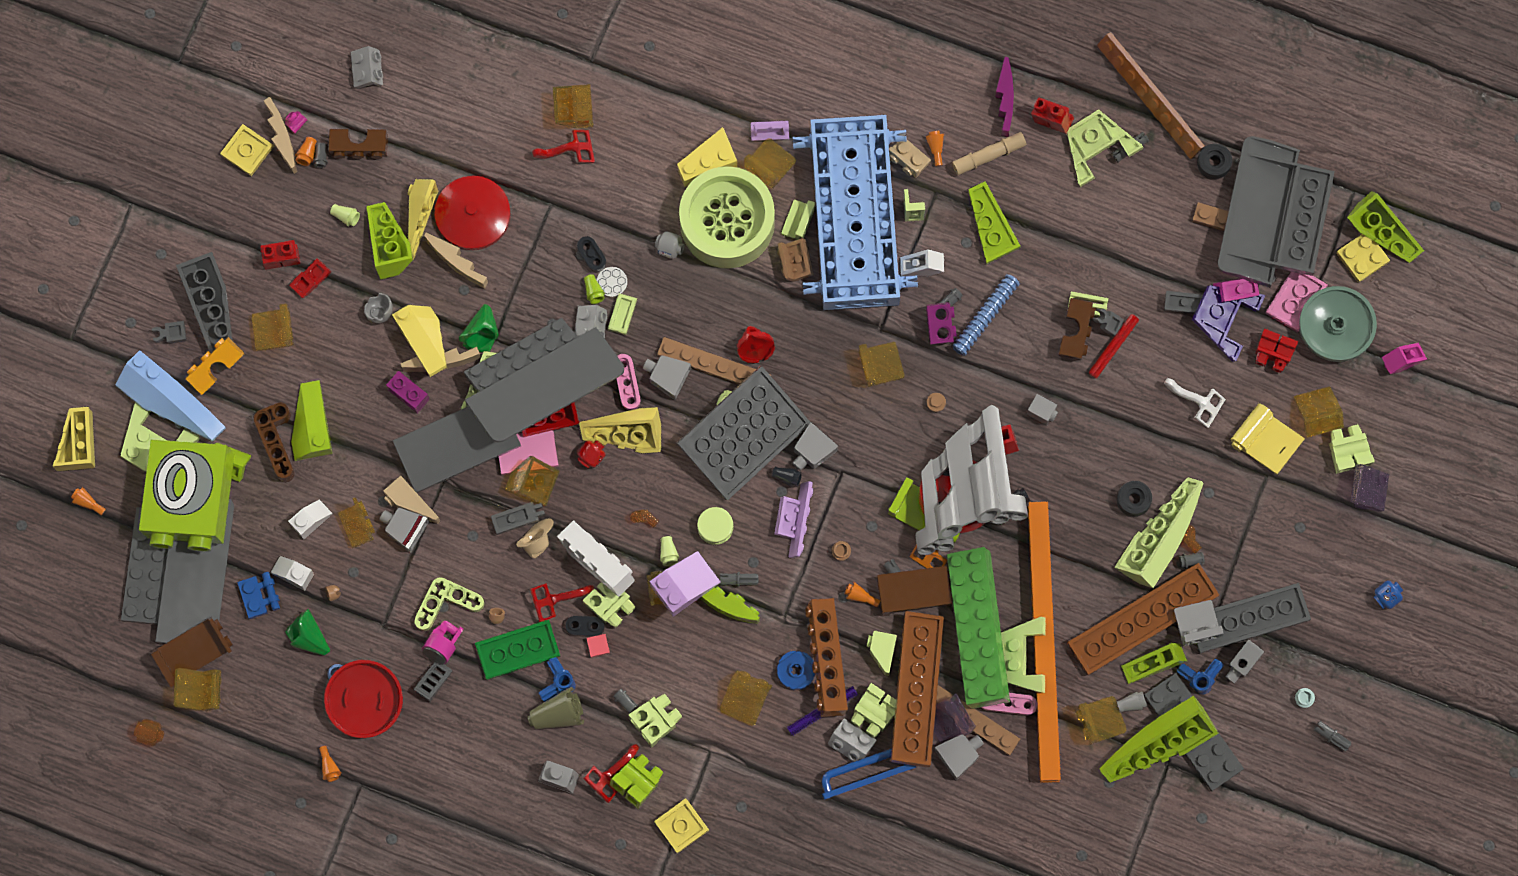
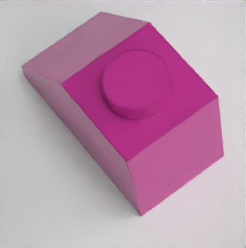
M1419 343L1397 347L1382 357L1384 366L1390 374L1402 372L1427 360Z

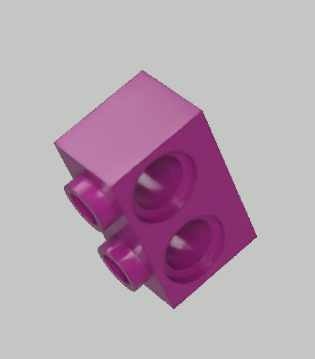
M949 302L927 304L926 313L930 344L954 342L953 337L957 336L956 326H952L951 318H955L954 307H950ZM940 308L946 311L945 316L941 319L935 315L936 311ZM942 327L947 328L948 331L945 337H939L937 334L938 330Z
M400 371L386 384L389 392L417 414L430 400L426 392Z

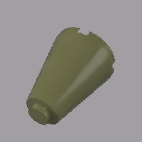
M572 687L567 688L532 709L530 715H528L530 726H534L535 729L584 724V719L581 720L580 715L583 714V709L577 693L572 694L571 692L574 689Z

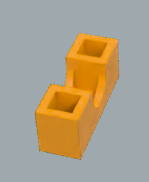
M229 337L225 340L221 338L214 345L216 349L212 353L208 351L200 358L201 364L198 366L194 364L187 371L189 375L186 377V380L201 395L217 380L211 373V364L221 362L228 368H231L244 355V352Z

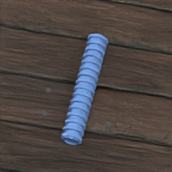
M1008 274L1005 275V279L1001 281L1002 284H998V288L994 290L995 293L991 294V297L987 299L988 302H985L984 307L980 308L981 311H978L977 316L973 317L974 320H971L970 325L966 326L967 329L963 330V334L959 335L960 339H956V344L953 343L952 347L958 354L966 356V351H970V346L974 345L973 342L978 340L977 337L981 336L980 333H983L985 331L984 328L988 327V323L992 322L991 319H994L995 314H998V309L1001 310L1002 305L1006 303L1005 300H1009V296H1012V291H1015L1016 287L1020 285L1015 277Z

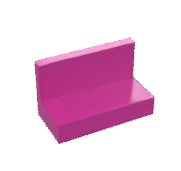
M1240 278L1213 283V286L1220 288L1222 302L1259 296L1258 284Z

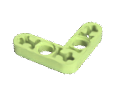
M437 578L432 582L415 617V625L421 631L429 630L444 600H448L472 612L481 611L484 607V600L481 595L444 578ZM442 582L445 587V590H440L438 595L441 597V599H439L437 596H435L438 590L436 585H440ZM461 590L463 592L462 599L455 600L452 596L453 592ZM467 594H470L468 597L471 600L475 601L478 598L480 605L472 607V603L466 601V604H464ZM434 599L438 605L435 609L431 610L427 608V602ZM423 610L433 614V616H430L429 614L427 616V622H429L428 625L424 624L423 626H421L419 619H424L426 613L423 612Z

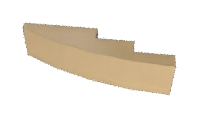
M269 97L264 100V103L272 115L268 119L269 125L276 134L271 139L295 174L297 167L290 136L278 109Z
M425 233L426 242L443 261L467 280L485 289L488 284L487 277L473 271L475 268L473 262L460 257V248L429 233Z
M475 347L462 354L458 353L457 348L445 352L447 365L445 369L481 359L478 348ZM418 357L401 363L404 372H427Z

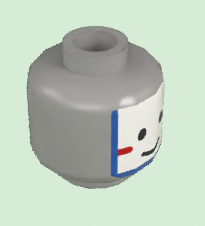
M668 231L659 234L655 242L658 254L671 259L676 258L678 254L681 255L685 246L682 244L680 235Z

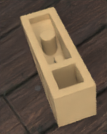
M402 476L384 490L386 495L384 499L391 507L395 505L397 508L425 516L429 521L436 524L440 522L439 517Z

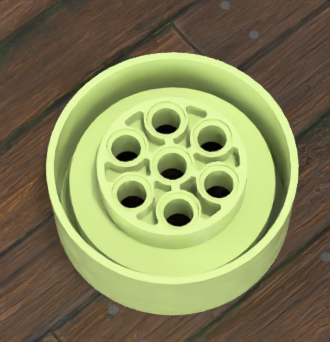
M727 166L707 170L688 185L682 196L679 207L682 237L688 249L702 262L718 268L741 267L757 259L768 247L774 233V203L766 185L751 172ZM732 200H737L739 204L737 206H731L729 202ZM713 203L720 205L718 209H712L710 206ZM744 214H748L751 216V218L749 220H743L741 216ZM725 217L732 219L730 223H724L722 220ZM711 220L714 223L712 226H705L704 222ZM737 231H742L744 236L738 238L734 234ZM718 234L725 235V239L721 241L715 237Z

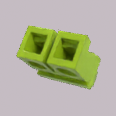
M643 754L636 759L632 758L610 782V785L622 796L626 793L625 798L637 809L658 786L663 771L656 766L650 772L645 769L649 760Z

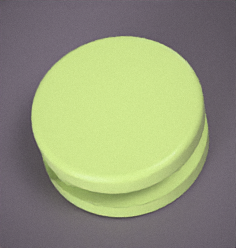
M719 507L706 509L698 519V533L709 544H722L732 535V517L726 510Z

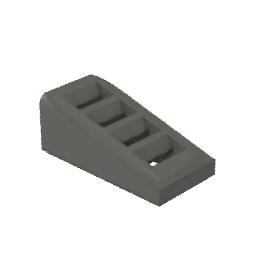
M434 662L416 685L414 691L431 702L453 670L445 664ZM437 667H439L440 669H442V670L445 671L446 673H445L444 675H442L441 673H439V672H438L437 670H435V669H436ZM432 673H434L441 679L439 681L436 680L431 676ZM427 680H431L436 684V686L433 687L432 685L427 683ZM423 686H426L432 691L428 693L423 689Z

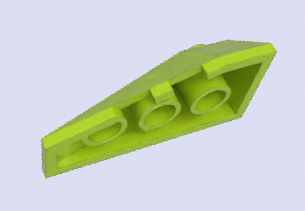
M1370 192L1357 203L1347 217L1360 233L1409 263L1424 251L1376 192Z
M385 202L367 206L374 262L380 279L400 275L413 261L411 244Z
M320 380L300 384L291 441L295 461L333 454Z

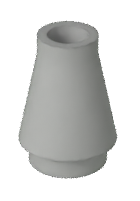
M1136 691L1117 701L1120 712L1143 710V707L1147 706L1143 692L1138 693Z

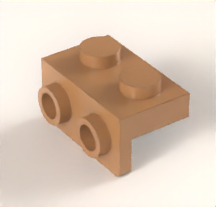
M801 238L787 244L778 243L779 249L777 252L782 261V274L787 280L795 282L814 275L806 239Z

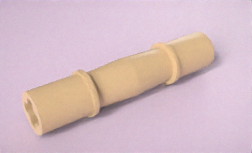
M1019 132L973 154L969 153L962 158L952 161L954 171L957 175H960L1004 154L1008 155L1026 146L1025 138Z

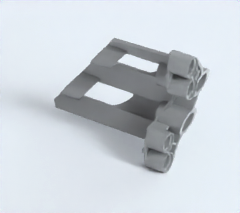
M993 405L984 409L979 419L972 425L968 426L966 423L945 443L946 448L943 453L936 459H931L921 472L925 528L918 531L915 535L917 551L921 555L932 554L935 550L942 552L952 550L954 548L953 537L960 533L962 526L974 521L979 523L992 521L994 524H1002L1009 519L1019 521L1028 517L1025 497L1011 494L999 409ZM985 433L988 454L981 461L973 464L970 446L976 443ZM949 467L951 489L943 502L939 504L935 479L939 478Z

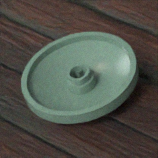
M1332 286L1319 290L1307 300L1300 314L1299 328L1304 343L1315 355L1328 361L1344 362L1357 358L1368 349L1375 337L1377 321L1373 307L1362 294L1351 288Z

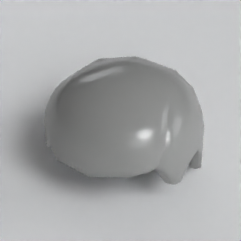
M378 293L377 297H370L364 306L365 316L374 323L387 321L393 311L390 298L383 293Z

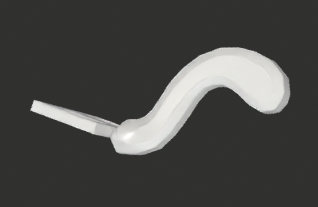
M1167 378L1164 382L1166 387L1173 393L1198 404L1200 409L1195 418L1207 428L1210 427L1226 400L1214 389H1211L1207 397H1202L1181 388L1173 379ZM1213 394L1220 398L1216 407L1210 403ZM1204 410L1210 413L1207 423L1200 418Z

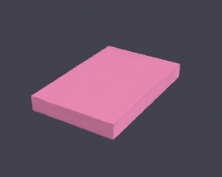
M1291 271L1267 309L1266 314L1298 333L1300 331V314L1305 303L1313 294L1326 288L1328 284L1314 276Z
M553 430L523 437V433H518L516 435L521 447L499 456L501 475L559 467Z

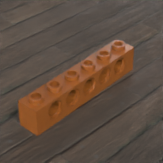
M834 598L811 599L806 606L805 613L810 622L808 625V635L812 639L810 653L814 655L812 670L813 673H816L814 687L819 697L817 699V710L820 711L821 717L844 716L848 711ZM817 617L823 618L825 623H820ZM819 636L826 637L827 642L821 641ZM822 654L827 655L830 660H824ZM824 673H829L832 679L825 678ZM826 692H832L834 698H829Z

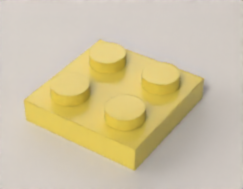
M242 124L220 154L252 176L274 146Z
M1363 234L1336 252L1358 283L1390 262V259L1378 243Z
M686 798L654 821L677 854L709 831Z

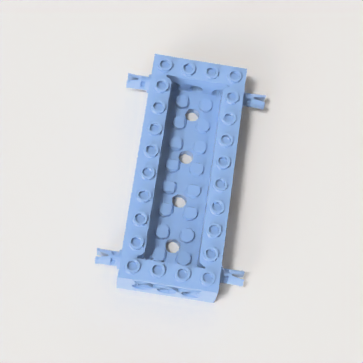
M886 115L811 120V134L807 137H793V149H812L821 280L820 282H803V288H807L803 289V294L821 293L823 310L899 305L901 288L918 287V282H912L917 281V275L903 277L898 275L889 144L890 142H907L906 130L889 131L887 129ZM853 150L857 155L855 158L849 159L846 157V152ZM850 187H857L859 193L851 195L848 190ZM854 223H859L862 229L855 232L851 229V226ZM862 260L865 265L862 268H856L854 262Z

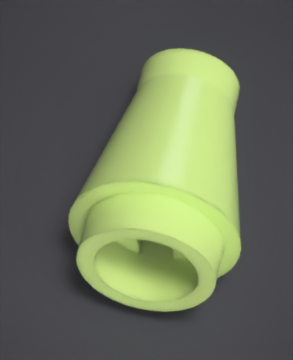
M336 204L332 206L330 211L331 215L347 226H355L360 217V213L356 209Z
M662 537L660 539V561L663 562V566H673L678 563L679 555L672 537Z

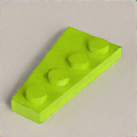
M986 181L970 188L968 192L987 265L1019 249L1020 244Z

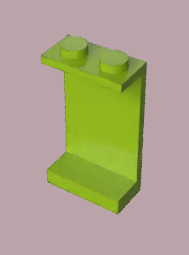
M906 477L888 511V515L920 531L925 528V515L919 504L920 487L914 485L913 480ZM960 533L953 537L954 543H956Z

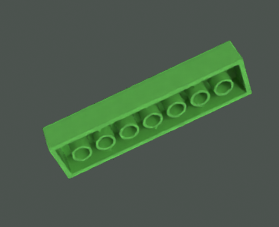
M985 547L947 554L966 705L975 709L1010 702L991 553Z

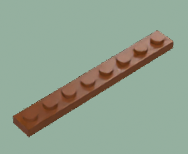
M1111 32L1106 34L1097 47L1190 159L1194 158L1205 145Z

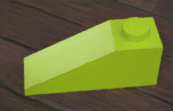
M1171 643L1122 665V669L1128 684L1182 664L1187 659L1181 644Z

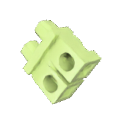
M1358 424L1348 427L1350 437L1344 438L1341 429L1330 432L1331 442L1329 446L1336 474L1353 470L1354 467L1358 469L1371 466L1375 462L1370 452L1366 434L1362 433Z
M602 582L597 586V590L594 589L582 600L583 604L605 624L608 622L614 628L623 621L616 614L620 609L627 615L635 609V606L630 601V596L625 591L618 597Z
M871 683L855 707L851 723L859 728L865 720L870 724L866 733L875 738L880 731L883 732L894 718L896 699L887 695L880 705L879 703L884 698L885 692Z
M665 694L658 698L653 697L650 701L629 714V720L639 732L641 731V735L651 748L676 727V723L682 718V715L676 708L669 714L664 710L665 707L671 704V701Z

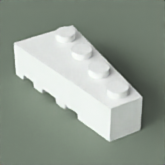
M574 520L557 536L568 554L618 597L635 581L631 575L633 573L626 564L622 566L619 563L620 560L614 554H609L608 550L601 543L596 542Z

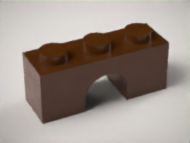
M349 129L329 130V153L334 158L343 159L345 156H352L355 159H362L364 157L382 159V157H387L388 134L386 129H367L365 141L359 144L350 141Z
M1070 298L1066 319L1076 321L1079 325V332L1071 337L1063 335L1059 356L1081 360L1082 356H1086L1088 345H1085L1086 337L1090 338L1092 329L1088 325L1090 319H1093L1096 308L1092 307L1093 302Z

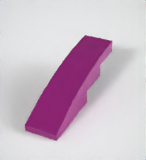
M1005 57L995 97L1002 99L998 116L1005 118L1001 136L1009 137L1013 115L1014 91L1009 57Z

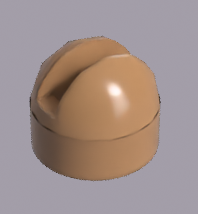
M330 585L325 587L329 601H334L341 595V592H337L340 590L338 586Z
M501 608L490 609L489 619L493 624L503 622L505 611Z

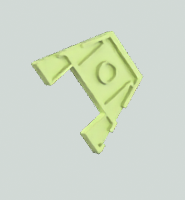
M1100 110L1074 124L1067 132L1080 187L1095 179L1086 161L1120 141L1129 157L1143 149L1142 144Z
M135 402L121 457L147 472L150 441L167 440L142 426L151 411L143 409ZM184 428L176 441L197 443L200 437Z
M1038 617L1001 633L1007 682L1040 693H1045V675H1026V637L1045 635L1046 618Z

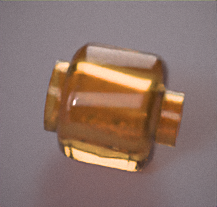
M143 719L137 723L134 736L137 742L153 747L157 742H162L164 731H162V725L159 722Z

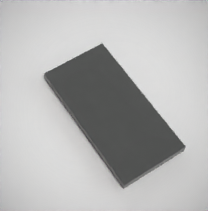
M468 407L393 440L416 493L521 447L517 435L503 442H494Z

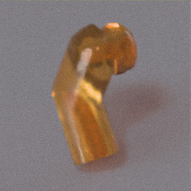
M645 509L633 511L630 515V520L633 523L647 522L652 528L659 523V520Z
M1189 525L1183 541L1194 553H1197L1202 547L1196 541L1195 528Z

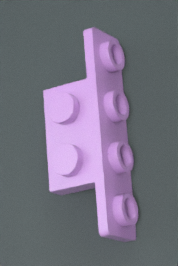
M809 481L801 483L798 500L785 496L780 498L774 535L791 539L789 558L800 557L803 552V537L807 530L806 519L810 512L809 502L813 494V483Z

